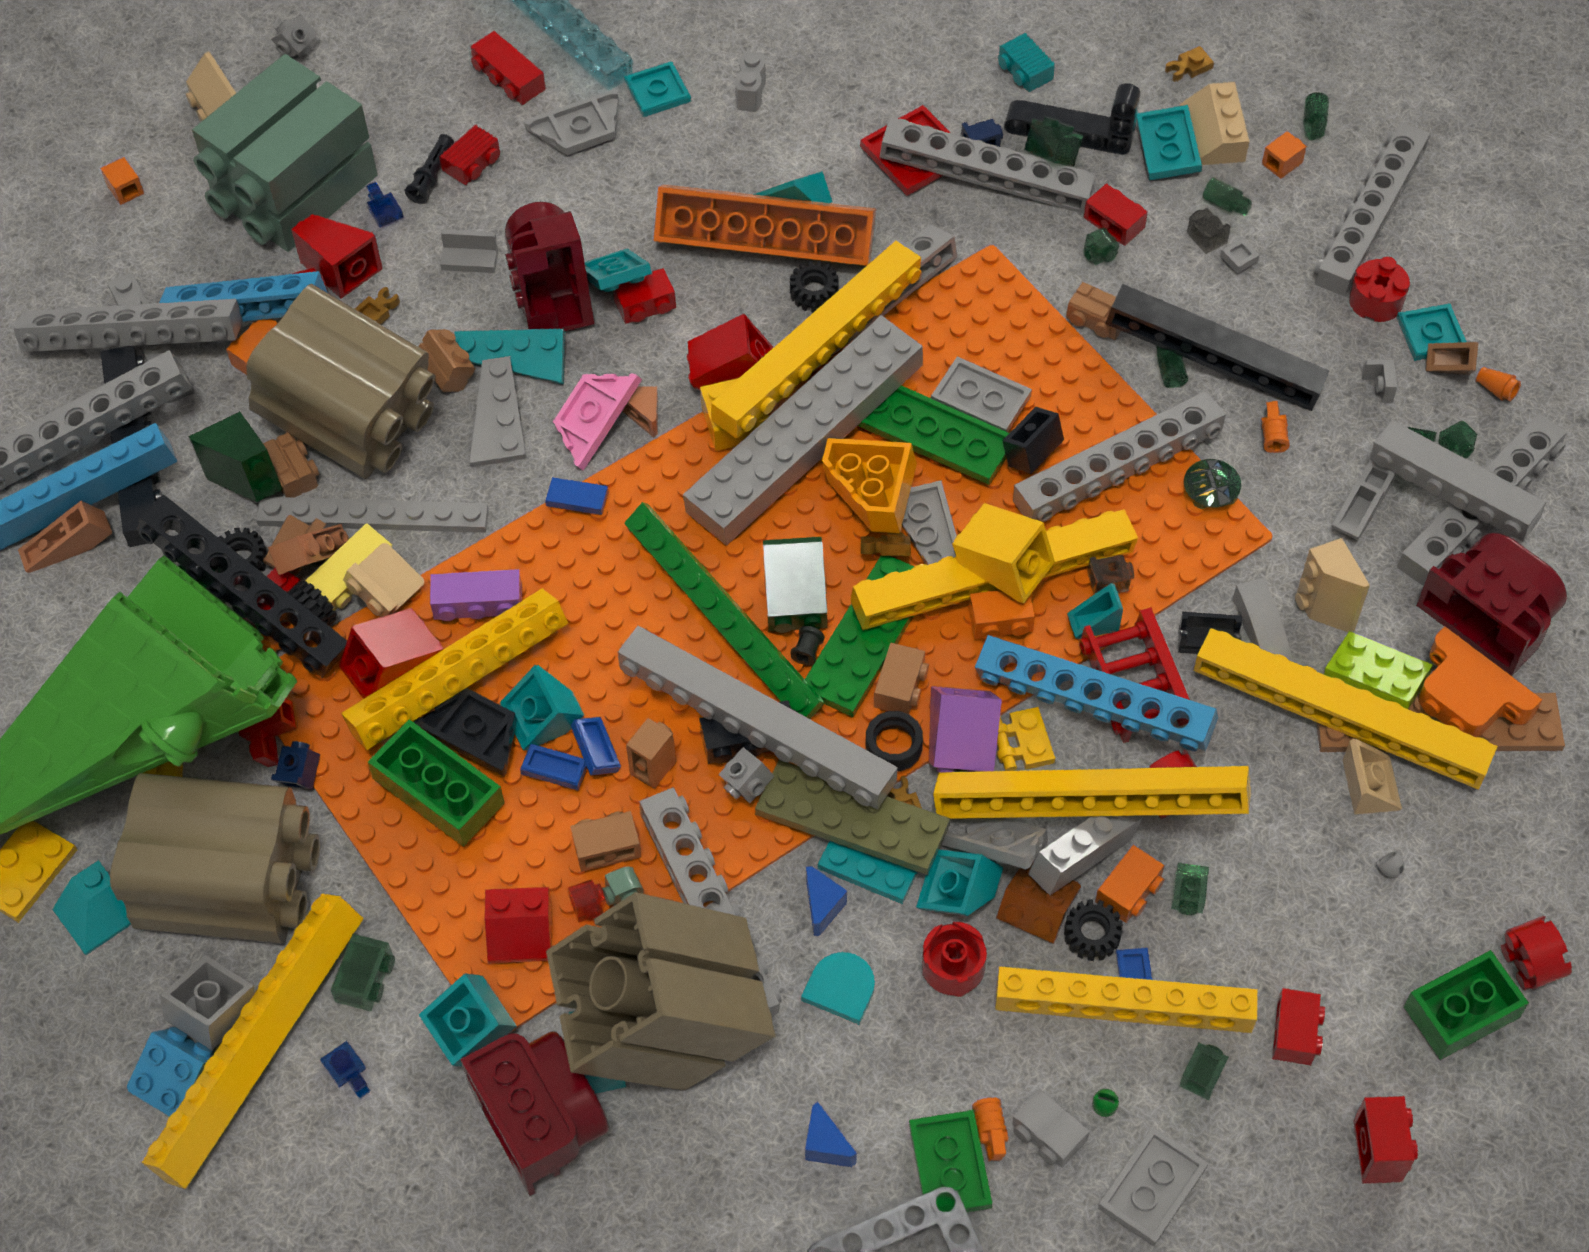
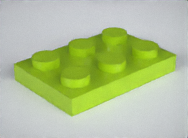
M1349 631L1325 667L1324 675L1341 679L1345 684L1358 689L1368 690L1379 698L1397 702L1402 707L1409 709L1422 688L1425 679L1430 675L1433 664Z

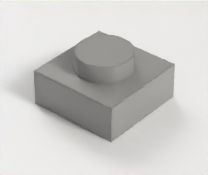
M1241 238L1223 248L1220 257L1238 274L1257 263L1260 254L1244 238Z

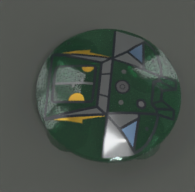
M1205 459L1194 463L1188 468L1184 476V488L1197 508L1223 507L1228 504H1234L1237 501L1241 491V478L1238 472L1228 463L1216 459Z

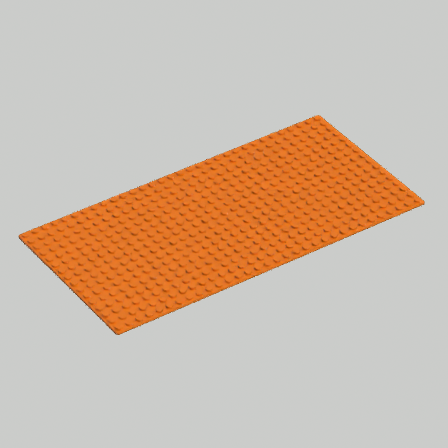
M994 245L985 247L928 280L883 316L923 346V366L908 378L902 386L931 398L934 390L958 356L1032 389L1030 399L1008 433L1035 406L1059 414L1064 441L1040 466L1030 474L1009 467L1006 458L990 485L914 451L917 465L911 487L942 481L956 535L963 531L970 522L971 517L978 512L984 503L1023 515L1013 502L1015 484L1157 415ZM845 347L833 355L825 364L814 370L806 381H801L795 386L788 397H783L776 403L768 416L775 412ZM702 411L582 481L608 486L609 492L602 515L548 507L544 503L420 575L424 579L423 586L396 612L412 608L417 616L424 621L425 626L432 635L439 640L443 649L497 616L483 617L481 619L455 618L451 621L434 620L430 605L431 574L519 569L522 582V600L542 588L556 598L560 603L568 624L467 688L501 705V700L534 665H539L573 692L584 713L581 719L601 717L621 765L617 773L590 775L587 768L579 790H574L522 775L520 768L528 750L522 749L515 733L505 776L451 749L500 785L505 802L464 847L372 778L368 761L394 734L368 750L352 736L341 713L363 700V698L340 669L341 659L322 678L317 673L313 674L306 670L302 665V661L294 655L285 653L279 657L283 661L280 668L287 674H293L297 680V683L286 697L293 703L296 730L278 735L284 746L291 747L292 741L307 743L310 745V750L320 754L313 788L450 985L457 981L464 973L484 976L517 1025L512 1031L557 1002L548 961L488 963L485 932V890L549 887L552 901V947L586 924L596 926L594 919L614 906L613 904L608 906L604 899L602 888L605 887V875L620 868L632 867L644 889L643 894L683 903L640 815L639 801L674 787L678 797L683 795L689 807V813L686 814L691 823L694 821L697 823L702 834L700 842L704 849H710L715 861V865L712 867L717 876L720 874L723 876L728 892L814 837L812 834L755 815V807L762 793L756 796L751 803L742 796L737 800L723 788L727 783L718 775L727 763L718 764L715 762L708 764L700 733L699 718H703V716L691 706L677 703L671 695L664 691H656L650 688L644 680L625 674L619 667L618 651L635 628L640 626L775 701L781 702L624 522L642 502L649 504L805 679L813 665L800 664L794 661L790 654L791 649L796 647L800 638L798 635L799 630H791L786 633L768 631L763 540L822 537L827 600V628L819 629L825 638L815 653L817 660L851 605L850 599L853 586L867 579L881 556V553L861 554V537L881 538V535L888 534L887 532H872L829 484L822 458L726 546L686 513L683 494L735 448L731 447L715 451ZM856 426L843 438L892 442L859 426ZM1184 449L1174 454L1168 461H1160L1150 466L1144 473H1136L1126 478L1120 485H1112L1102 490L1096 497H1088L1078 502L1073 508L1069 510L1064 509L1044 522L1047 531L1054 526L1063 527L1073 524L1082 518L1091 519L1099 517L1107 511L1116 512L1125 509L1138 536V540L1133 553L1043 578L1030 595L1035 615L1033 632H1028L1021 636L1012 634L998 636L997 638L1082 664L1089 658L1081 652L1079 639L1074 636L1067 613L1110 583L1115 584L1123 607L1119 630L1133 627L1140 610L1151 607L1154 615H1158L1269 543L1273 535L1234 496L1230 489V498H1233V500L1219 505L1217 490L1209 492L1208 495L1192 498V493L1194 497L1210 488L1211 484L1209 487L1199 489L1202 484L1209 485L1208 481L1204 480L1207 479L1206 475H1199L1207 474V472L1193 473L1187 475V477L1186 474L1198 469L1209 468L1191 449ZM1213 473L1216 486H1225L1221 480L1215 478L1216 475ZM1190 478H1191L1192 483H1195V484H1193V488H1194V490H1196V491H1193V489H1192V485H1191V482H1190ZM902 526L900 532H901V533H904L905 536H908L907 533H906V531L904 530V528H903V526ZM912 541L910 556H892L914 567L919 564H925ZM969 600L914 615L897 643L925 651V663L929 664L926 680H920L918 688L921 689L917 707L912 705L909 713L918 721L923 731L922 753L919 760L912 767L903 771H897L896 783L901 781V776L907 777L929 763L931 686L991 691L1002 699L1000 716L1034 695L1028 692L1025 695H1020L1009 690V686L1000 683L997 686H993L980 679L981 677H979L975 665L986 639H974L969 614ZM366 606L331 628L348 640L352 626L380 617L373 614ZM311 640L304 642L309 647L318 646ZM1009 663L1004 667L1003 671L1012 672L1016 669L1017 664ZM881 672L854 717L824 704L810 720L866 750V730L869 723L877 715L887 712L886 710L874 707V692ZM1037 672L1031 677V680L1040 681L1044 678L1045 673ZM433 708L432 710H430L429 712L425 713V714L422 715L421 717L427 715L428 713L434 711L435 709ZM647 718L656 723L662 722L671 729L674 738L676 763L655 789L630 774L626 744ZM572 729L565 735L539 745L583 758ZM887 729L878 734L876 744L886 753L900 754L911 747L912 738L903 730ZM764 752L756 756L773 773L779 760L774 752ZM631 811L640 843L641 857L581 872L570 826L585 819L596 820L607 817L614 812L625 813ZM670 821L664 826L669 829H675L680 825L677 822ZM684 847L680 848L677 852L680 855L687 856L693 851ZM694 874L690 877L694 882H702L706 879L701 874ZM707 901L703 906L706 907L714 901Z

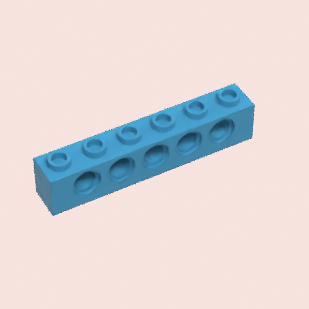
M317 271L166 287L159 303L237 299L242 321L282 318L293 301L309 284H313L327 292L320 272Z

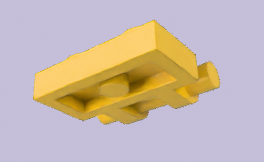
M1039 707L1009 713L1010 724L1007 725L1002 722L1000 716L997 739L999 750L997 751L999 762L1004 764L1005 771H1015L1017 769L1015 761L1021 759L1025 770L1055 763L1054 752ZM1015 736L1018 747H1010L1008 737Z

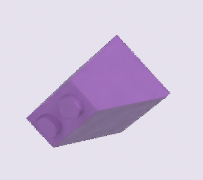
M931 686L929 763L933 767H937V772H955V769L967 770V772L994 771L1001 698L991 691Z

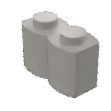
M745 51L740 57V72L735 81L736 106L740 111L757 112L762 104V90L766 84L764 53Z
M1040 1089L1013 1116L1014 1133L1023 1142L1028 1143L1031 1141L1034 1145L1038 1146L1040 1156L1051 1165L1056 1163L1058 1166L1063 1167L1088 1141L1089 1131L1075 1117L1064 1111L1055 1100Z

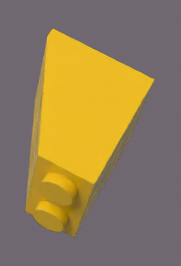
M986 503L971 517L970 522L956 536L952 543L960 565L1021 603L1028 599L1055 563L1044 522Z

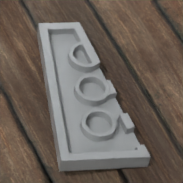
M510 356L482 360L469 462L470 467L526 459Z
M942 481L911 487L902 526L907 535L910 536V540L924 563L929 565L947 556L956 557L952 543L957 535Z

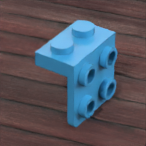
M176 1027L151 1032L127 1084V1089L136 1097L170 1117L185 1098L189 1087L196 1082L204 1070L207 1060L214 1055L212 1053L213 1050H210L200 1042L195 1043L187 1038L186 1033Z

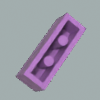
M519 569L431 574L430 605L434 620L451 621L455 618L481 619L483 617L498 616L522 601V582Z

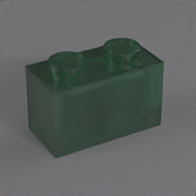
M1044 116L1043 120L1033 119L1024 150L1053 163L1075 166L1083 135L1074 132V126L1059 123L1060 120Z
M352 934L330 990L336 1003L372 1011L374 1003L380 1002L384 991V984L382 982L385 974L391 973L395 963V956L392 954L388 942Z

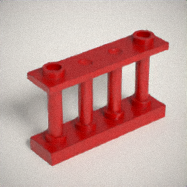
M1151 607L1140 610L1133 627L1098 637L1094 636L1090 625L1084 627L1081 639H1079V646L1082 654L1088 656L1093 669L1114 674L1149 663L1150 666L1154 665L1157 673L1156 678L1139 684L1190 700ZM1137 637L1140 640L1143 639L1146 646L1145 652L1105 663L1100 648ZM1122 700L1116 704L1115 707L1117 709H1124ZM1150 709L1146 711L1144 717L1153 719L1158 716L1160 711ZM1185 718L1177 719L1179 726L1186 725L1189 722ZM1111 720L1114 733L1120 735L1123 743L1129 742L1132 731L1121 726L1122 723Z

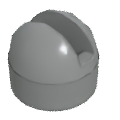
M1398 851L1386 854L1376 863L1386 877L1396 878L1404 871V861Z

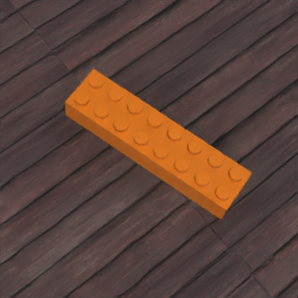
M663 184L658 187L653 241L867 266L871 262L876 208Z

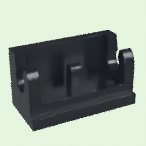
M1182 611L1179 624L1178 653L1198 654L1211 628L1227 632L1232 637L1241 640L1242 616Z

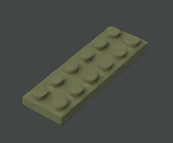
M780 759L778 760L772 773L774 777L766 785L755 807V815L928 875L950 826V818L890 797L884 799L878 810L870 805L863 806L852 795L843 790L841 792L834 790L823 779L817 776L811 777L804 773L799 766Z

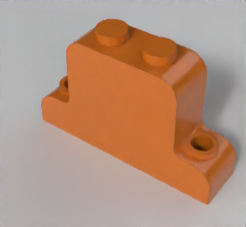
M1444 626L1435 636L1429 657L1438 667L1425 679L1418 697L1419 704L1428 715L1436 717L1445 725L1455 726L1460 731L1474 737H1480L1499 717H1505L1517 725L1526 724L1533 718L1543 699Z

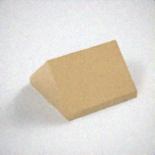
M1355 738L1350 740L1342 761L1354 814L1401 810L1402 806L1390 755Z

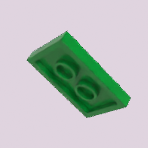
M974 1110L909 1120V1129L922 1195L939 1187H951L959 1194L966 1212L992 1209L993 1203ZM942 1192L937 1196L935 1203L940 1211L948 1212L953 1209L955 1200L949 1192Z

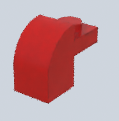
M286 698L272 717L239 731L240 737L251 742L249 744V751L254 761L266 767L278 765L279 759L275 736L296 730L292 701Z

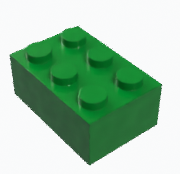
M1490 950L1410 992L1404 1008L1438 1058L1442 1060L1519 1019L1529 1002Z

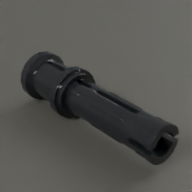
M441 134L423 167L416 169L413 174L414 180L405 188V194L411 201L418 204L426 202L429 189L434 187L437 182L436 174L441 167L439 156L454 144L451 136Z

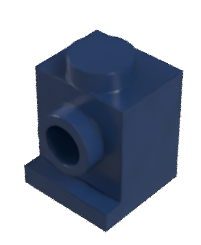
M989 119L968 126L967 122L962 123L961 136L973 140H981L987 144L1000 147L1003 131L999 124H996L993 119Z
M292 741L291 747L282 746L276 774H272L271 780L287 787L312 790L320 754L310 750V745L303 742Z

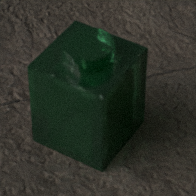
M1198 1043L1183 1073L1179 1086L1206 1100H1210L1229 1057L1224 1055L1216 1046Z

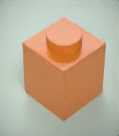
M1286 131L1265 147L1262 165L1282 179L1303 163L1307 146L1299 138Z
M125 157L100 168L107 187L120 205L144 194L138 175Z

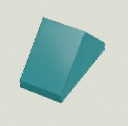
M1110 583L1067 613L1075 638L1081 639L1084 627L1088 625L1091 626L1094 636L1119 631L1123 607L1115 584Z

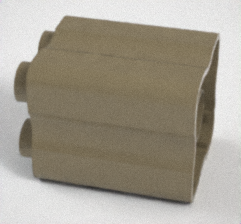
M313 284L307 285L279 323L268 331L258 343L246 365L247 379L251 381L249 395L250 411L364 479H367L375 469L387 473L394 466L402 451L403 445L396 441L407 428L419 432L425 426L434 409V403L427 400V395L433 387L436 376L427 370L429 364L428 352Z
M139 773L134 781L124 830L118 841L113 858L110 885L117 900L124 902L127 918L134 929L283 944L287 938L288 929L297 928L306 917V891L296 890L301 872H313L317 867L320 839L318 834L308 833L309 808L296 805V799L290 787Z

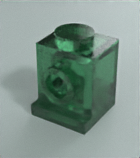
M1185 863L1177 864L1174 875L1171 909L1179 910L1180 913L1185 915L1203 913L1206 902L1209 867Z

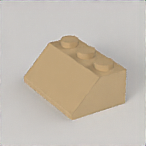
M204 53L186 81L189 90L186 93L187 100L192 108L197 107L198 110L196 112L201 122L236 94L211 53Z
M1235 82L1208 84L1180 104V106L1188 105L1202 165L1245 162L1249 137Z
M1342 538L1309 549L1295 600L1299 609L1305 610L1309 619L1345 632L1355 631L1370 584Z

